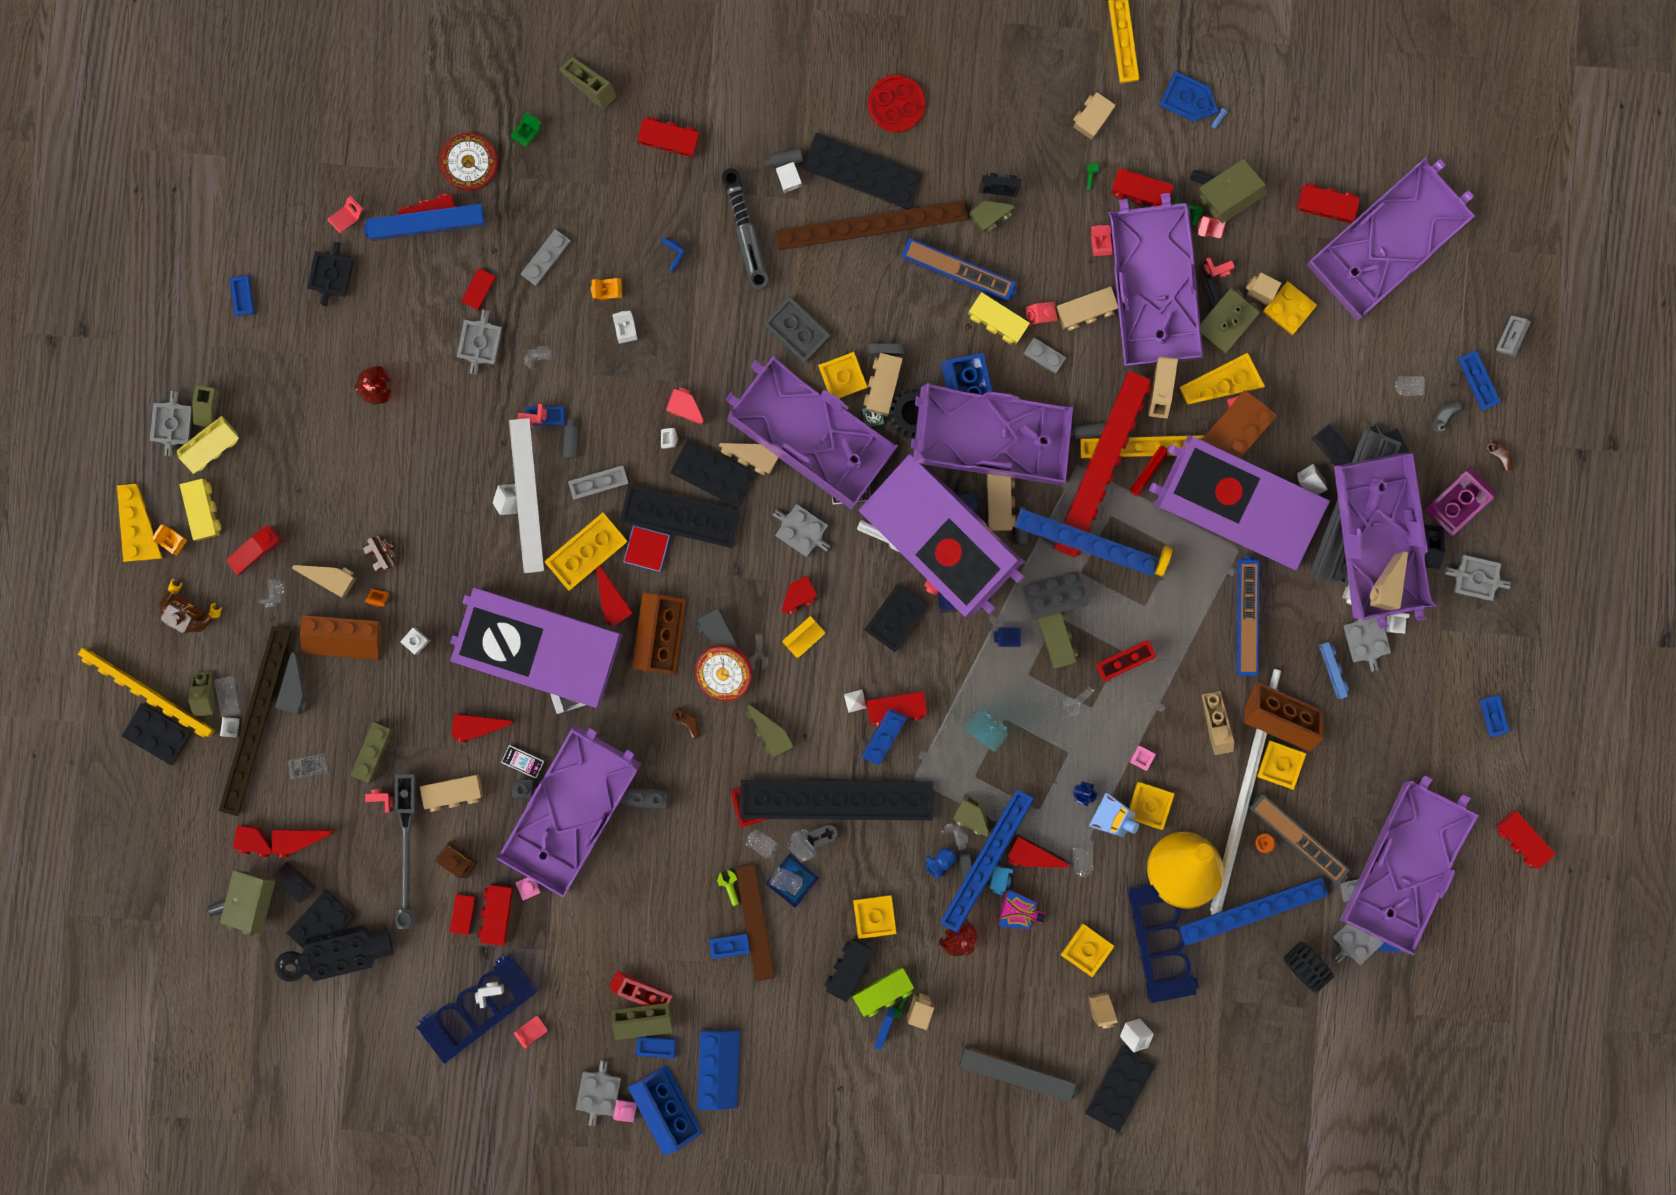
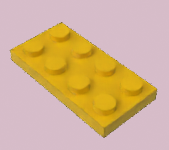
M601 513L544 562L570 591L628 541L604 513Z

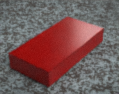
M478 268L461 302L479 311L496 276Z
M456 894L449 932L469 935L475 896Z

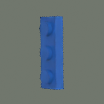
M1477 350L1458 358L1457 360L1481 411L1500 403Z
M889 708L862 753V758L880 765L906 721V715Z

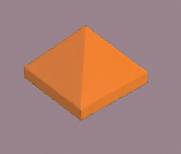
M371 588L365 602L375 607H384L389 593Z

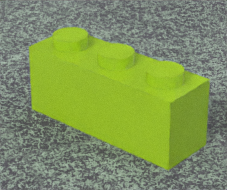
M903 966L855 992L852 994V997L864 1017L866 1015L871 1017L879 1012L878 1009L885 1005L887 1008L896 1002V998L900 996L905 998L912 994L914 985Z

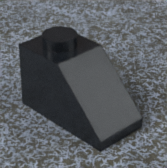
M1424 524L1428 552L1425 554L1426 568L1440 569L1446 553L1443 527Z
M288 862L274 876L283 890L298 903L303 902L316 887Z

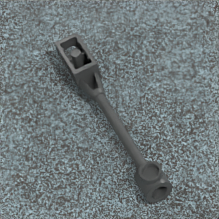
M414 773L395 774V813H398L402 832V908L396 909V929L415 928V908H409L410 832L416 813L417 774Z
M514 779L512 798L530 800L537 789L534 786V781ZM629 787L619 803L628 807L667 809L669 790Z

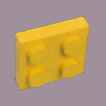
M1287 281L1262 312L1289 334L1293 335L1317 304Z
M854 352L818 365L827 391L838 399L868 388Z
M1269 741L1256 777L1294 790L1306 753Z
M1137 782L1129 805V809L1135 812L1133 821L1163 830L1175 794Z
M891 895L853 900L858 939L896 934Z
M1082 923L1060 955L1093 978L1114 948V945Z

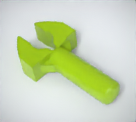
M727 870L730 876L729 883H727L723 879L722 872H720L717 880L718 885L726 887L732 906H737L739 901L733 886L734 881L738 880L737 876L731 870Z

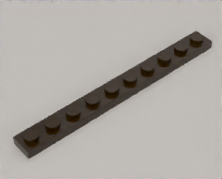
M276 626L271 628L219 807L221 812L239 816L292 634L290 630Z

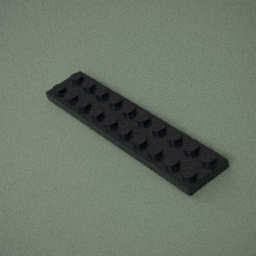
M741 780L740 819L933 821V782Z

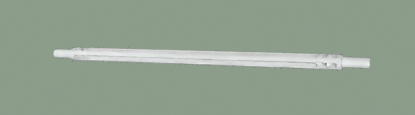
M1273 670L1269 687L1277 690L1281 674L1280 670ZM1256 729L1222 860L1224 867L1223 883L1219 892L1212 899L1211 915L1222 911L1267 736L1266 732Z

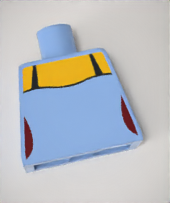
M1105 793L1089 825L1097 830L1124 837L1127 831L1135 834L1139 829V824L1132 821L1135 812L1107 793Z

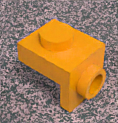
M592 279L591 293L593 299L609 300L622 298L621 279Z
M163 524L160 525L151 539L176 556L187 542V539Z

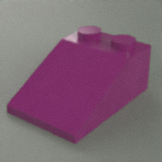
M1469 466L1425 510L1453 536L1495 497L1497 492Z

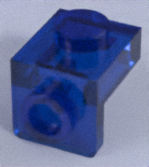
M997 627V631H994V643H997V647H1021V628Z

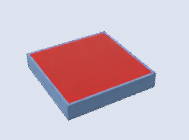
M633 525L623 562L661 572L670 535Z

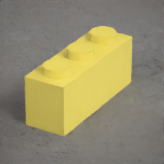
M982 292L968 313L972 321L977 324L983 323L987 326L986 329L993 334L999 333L1003 336L1002 339L1010 345L1018 343L1030 324Z
M220 416L176 452L178 458L194 474L197 471L203 470L212 459L215 460L220 457L226 448L234 446L239 437L233 427L223 416Z
M199 479L179 484L193 540L200 541L220 536L221 525L215 517L214 512H217L215 502L211 500L212 488L210 483L205 479Z

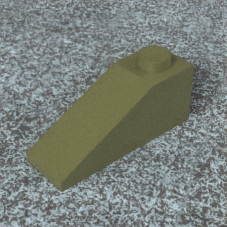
M571 57L559 69L590 101L603 110L617 97L610 82L574 57Z

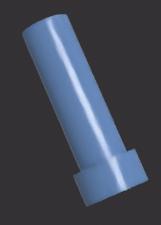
M1221 108L1220 113L1211 125L1213 129L1217 128L1228 111Z

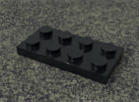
M687 439L670 472L739 508L756 475Z
M1121 1045L1089 1103L1085 1114L1120 1132L1156 1064Z

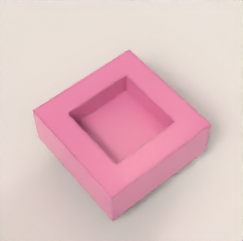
M1138 745L1129 762L1147 771L1156 754Z
M528 877L515 883L522 900L541 893L538 883Z
M616 1100L613 1119L633 1122L637 1106L636 1102Z

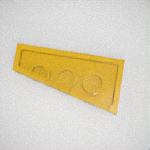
M1246 353L1179 387V390L1186 404L1189 405L1242 393L1244 390L1251 391L1264 388L1265 385L1249 354Z
M138 484L118 485L117 493L123 562L164 559L158 544L151 540L154 532Z

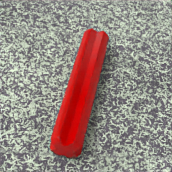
M1161 445L1131 487L1130 492L1133 495L1138 496L1168 454L1167 448Z

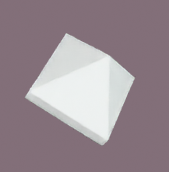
M675 428L661 429V448L675 447L678 441Z
M863 690L844 694L849 713L867 708Z
M222 717L220 736L237 738L240 719Z

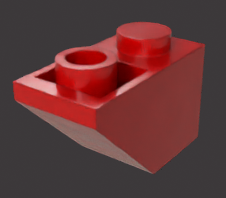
M807 576L789 585L781 609L783 614L787 612L788 615H791L798 611V606L804 604L806 607L816 602L814 598L817 595Z
M246 825L236 826L233 849L239 850L238 853L250 854V851L257 852V856L269 857V854H272V844L261 828Z

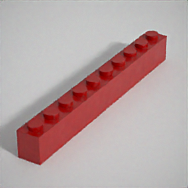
M1131 371L1127 372L1063 524L1090 533L1092 528L1089 527L1092 519H1096L1099 509H1096L1098 503L1103 502L1107 493L1104 489L1107 484H1111L1114 477L1112 470L1114 466L1118 467L1122 456H1119L1121 449H1125L1128 444L1129 438L1126 437L1129 430L1133 431L1137 421L1134 420L1136 414H1140L1143 409L1144 395L1148 396L1151 390L1150 379ZM1055 542L1052 548L1076 558V555L1080 556L1082 552Z

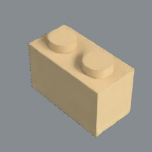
M1096 92L1094 97L1092 95L1088 97L1084 103L1087 106L1083 112L1079 111L1073 119L1075 121L1074 128L1091 140L1115 107V104L1098 92Z
M1260 273L1258 276H1253L1246 286L1248 292L1246 295L1264 305H1268L1274 299L1281 283Z

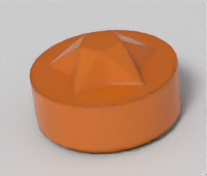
M1270 834L1259 835L1255 842L1256 848L1263 853H1270L1276 847L1275 838Z

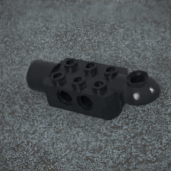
M364 925L307 938L301 954L295 951H287L276 959L274 964L275 972L281 980L295 982L304 975H308L313 981H318L372 968L374 959L394 954L388 928L369 932ZM291 964L294 965L296 969L294 971H288L285 967Z

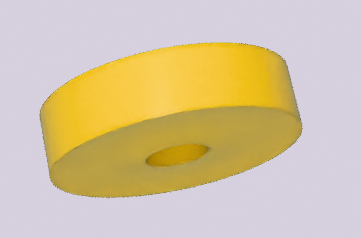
M1165 545L1154 574L1163 576L1169 564L1173 548Z

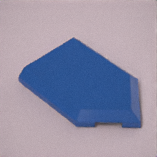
M1177 71L1174 72L1159 106L1193 122L1219 112L1209 86Z

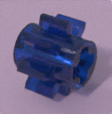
M1083 781L1081 785H1076L1073 790V797L1076 798L1075 803L1084 806L1093 803L1097 797V791L1093 789L1094 785Z

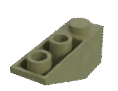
M747 706L748 710L745 712L750 721L754 720L757 726L754 730L758 738L762 737L766 744L763 745V748L767 755L771 754L772 757H775L794 747L784 728L753 706Z

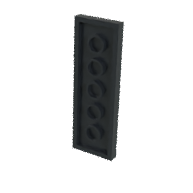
M818 133L814 136L802 170L907 210L910 209L923 173Z
M629 484L620 522L732 548L741 511Z

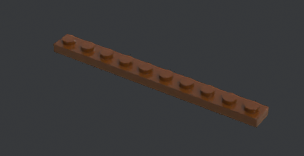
M958 201L776 230L779 250L967 221L965 201Z

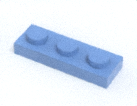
M1329 642L1318 644L1337 699L1348 697V685L1341 678L1340 674L1343 672L1341 665L1336 663L1334 657L1336 651L1333 644L1330 645Z

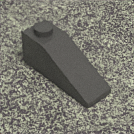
M719 609L697 619L699 623L696 625L701 635L705 633L706 637L717 645L740 650Z
M291 652L275 708L294 714H301L307 706V700H305L306 690L299 653Z

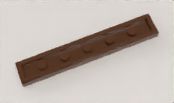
M755 864L736 867L755 980L757 982L774 979L775 975Z

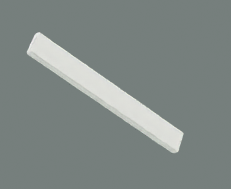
M529 418L509 420L523 570L524 573L544 571L530 420Z

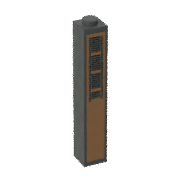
M1261 793L1258 794L1248 806V809L1333 883L1337 885L1344 883L1349 877L1350 869Z
M964 1046L959 1061L960 1068L1067 1102H1071V1098H1075L1078 1087H1075L1076 1083L1073 1080Z

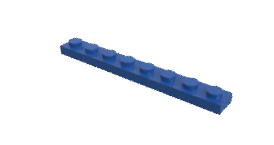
M1023 509L1020 510L1015 527L1151 576L1154 575L1160 559Z
M1016 790L942 918L941 925L958 934L1034 802V798Z
M1319 877L1178 927L1184 945H1189L1329 895L1323 877Z

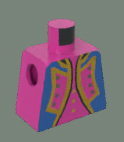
M1007 889L998 925L1001 927L1030 929L1032 921L1043 924L1045 913L1035 910L1036 901Z

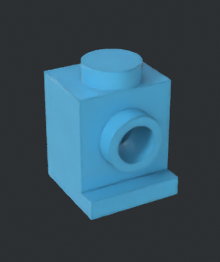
M996 866L989 884V888L993 889V893L1004 895L1006 887H1010L1011 876H1008V874L1013 873L1012 868Z

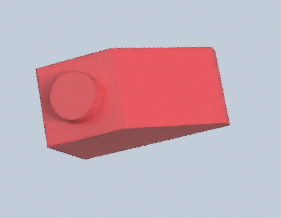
M679 387V390L674 389L666 411L703 425L704 420L693 396L689 394L690 391Z

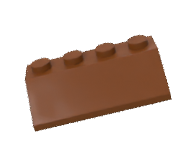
M1244 390L1201 440L1241 458L1277 415Z
M643 593L632 669L676 675L686 599Z
M301 616L300 639L302 654L379 660L382 622Z
M1255 683L1244 709V723L1311 752L1323 739V710L1262 683Z

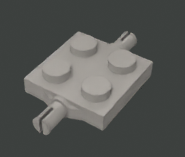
M482 310L480 321L464 320L457 358L466 359L471 362L469 374L477 375L479 364L495 365L503 328L488 323L490 311Z
M170 391V402L164 404L153 403L150 441L165 444L164 456L172 457L173 445H184L190 441L192 427V406L178 404L179 392Z
M798 504L787 515L778 509L775 511L776 513L773 516L782 521L781 527L775 535L806 557L816 546H819L826 552L831 545L822 540L823 533L828 524Z
M1462 555L1458 569L1449 567L1445 569V575L1456 577L1454 593L1493 601L1498 587L1509 590L1510 586L1508 585H1511L1510 581L1500 580L1501 564Z
M1376 618L1358 619L1353 623L1343 625L1352 662L1369 661L1371 672L1379 670L1376 659L1391 653L1385 628L1381 629L1378 627Z
M1345 924L1332 936L1341 949L1333 958L1340 963L1346 956H1349L1360 966L1384 942Z
M600 1060L599 1071L589 1072L583 1070L575 1110L585 1111L590 1114L588 1125L591 1126L593 1120V1127L596 1126L598 1115H614L621 1077L606 1073L609 1063L606 1060L605 1064L604 1060Z

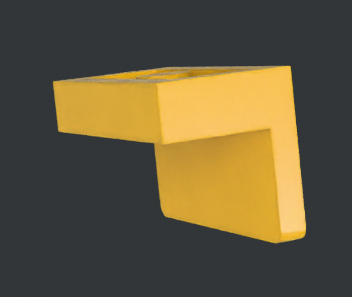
M810 616L782 642L796 658H799L825 634V631Z

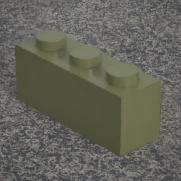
M1065 612L1038 618L1037 620L1052 668L1057 669L1076 663L1075 658H1078L1076 648L1072 647L1070 640L1073 639L1069 628L1066 629L1064 624L1067 621Z
M372 722L350 776L367 783L373 782L394 728L379 722Z
M669 1003L611 1010L615 1040L673 1033Z

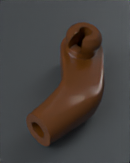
M1495 440L1488 441L1485 448L1489 453L1499 458L1503 471L1513 470L1510 451Z
M681 708L673 710V719L687 727L690 738H699L700 733L697 719Z

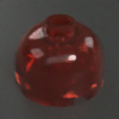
M382 366L369 367L359 374L355 390L365 402L372 405L387 403L391 396V388L387 390L386 382H390L389 377Z
M966 919L958 934L948 929L945 932L947 935L945 939L941 937L939 940V945L949 955L962 956L965 954L968 956L975 950L974 946L978 936L974 926Z

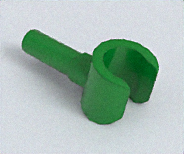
M1090 163L1087 166L1088 190L1092 188L1093 173H1099L1098 163Z
M909 996L902 998L898 1008H894L895 1019L901 1017L903 1006Z

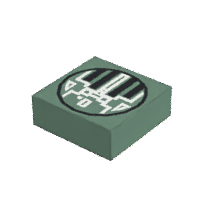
M866 408L862 409L864 422L867 426L884 425L883 415L866 411Z

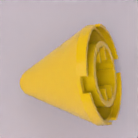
M1176 832L1165 836L1153 847L1148 857L1147 873L1150 884L1158 891V896L1175 907L1190 909L1200 907L1216 896L1223 883L1224 867L1218 851L1207 839L1191 832Z

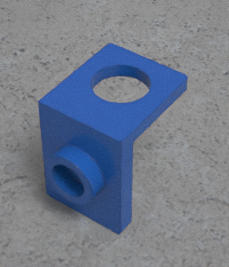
M662 237L660 242L678 253L669 268L673 273L685 252L679 248L681 245L671 239L669 242Z

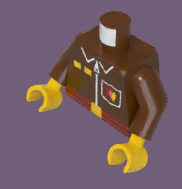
M175 579L171 580L168 591H166L159 603L160 612L163 614L161 621L184 634L203 631L213 621V618L221 616L222 607L215 610L216 603H213L210 606L209 614L177 595L175 596L174 594H177L182 586V583L179 586H174L173 582Z

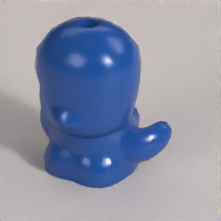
M943 848L938 852L935 859L927 855L926 860L928 863H926L925 868L932 876L939 879L943 876L944 870H948L955 864L956 854L950 848Z

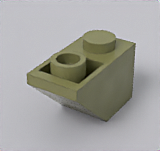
M984 201L970 211L969 216L982 233L985 231L989 233L997 227V222L1000 220L1006 221L1013 215L1011 212L1014 210V206L1012 204Z
M200 385L195 386L192 402L194 425L208 427L215 421L220 390Z
M212 671L192 674L188 702L193 716L213 715L215 696Z
M965 794L954 813L953 820L962 827L967 826L973 829L972 831L975 834L987 837L990 825L983 804Z

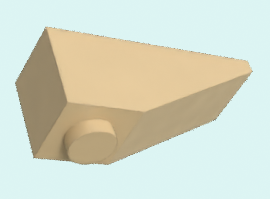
M1404 551L1394 554L1373 586L1370 593V606L1389 611L1401 608L1408 552Z
M293 565L292 567L295 571L341 598L347 596L357 579L352 576L354 572L345 567L343 569Z

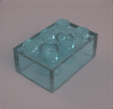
M975 709L961 728L991 751L996 752L1009 735L1006 732L1008 728L999 721L994 723L990 720L992 716L985 710L980 709L978 711Z

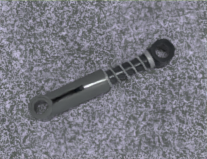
M729 168L723 172L722 182L725 190L731 197L732 210H734V217L737 219L736 225L738 227L736 234L749 282L754 290L763 291L768 287L769 279L755 227L749 223V216H747L746 212L747 208H745V201L742 198L741 175L736 169ZM730 175H733L737 178L736 182L733 184H730L726 181L727 177ZM754 253V257L758 270L755 271L750 254ZM762 276L764 283L756 285L754 283L755 277Z

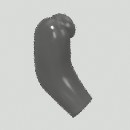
M1459 401L1443 405L1439 408L1432 422V427L1435 431L1443 432L1446 429L1445 425L1449 417L1462 410Z

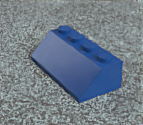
M984 353L949 359L941 363L946 388L980 395L992 392Z
M701 1029L697 1110L737 1108L740 1030Z
M667 1065L628 1086L663 1155L679 1150L702 1134Z

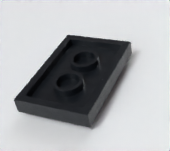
M987 173L982 176L979 193L1017 197L1021 187V179H1017L1015 175L999 177L997 173Z
M897 584L864 631L893 652H896L928 608V605Z
M141 703L122 737L169 765H173L192 732L146 704Z
M325 890L286 934L303 948L307 938L340 931L355 915L329 891Z

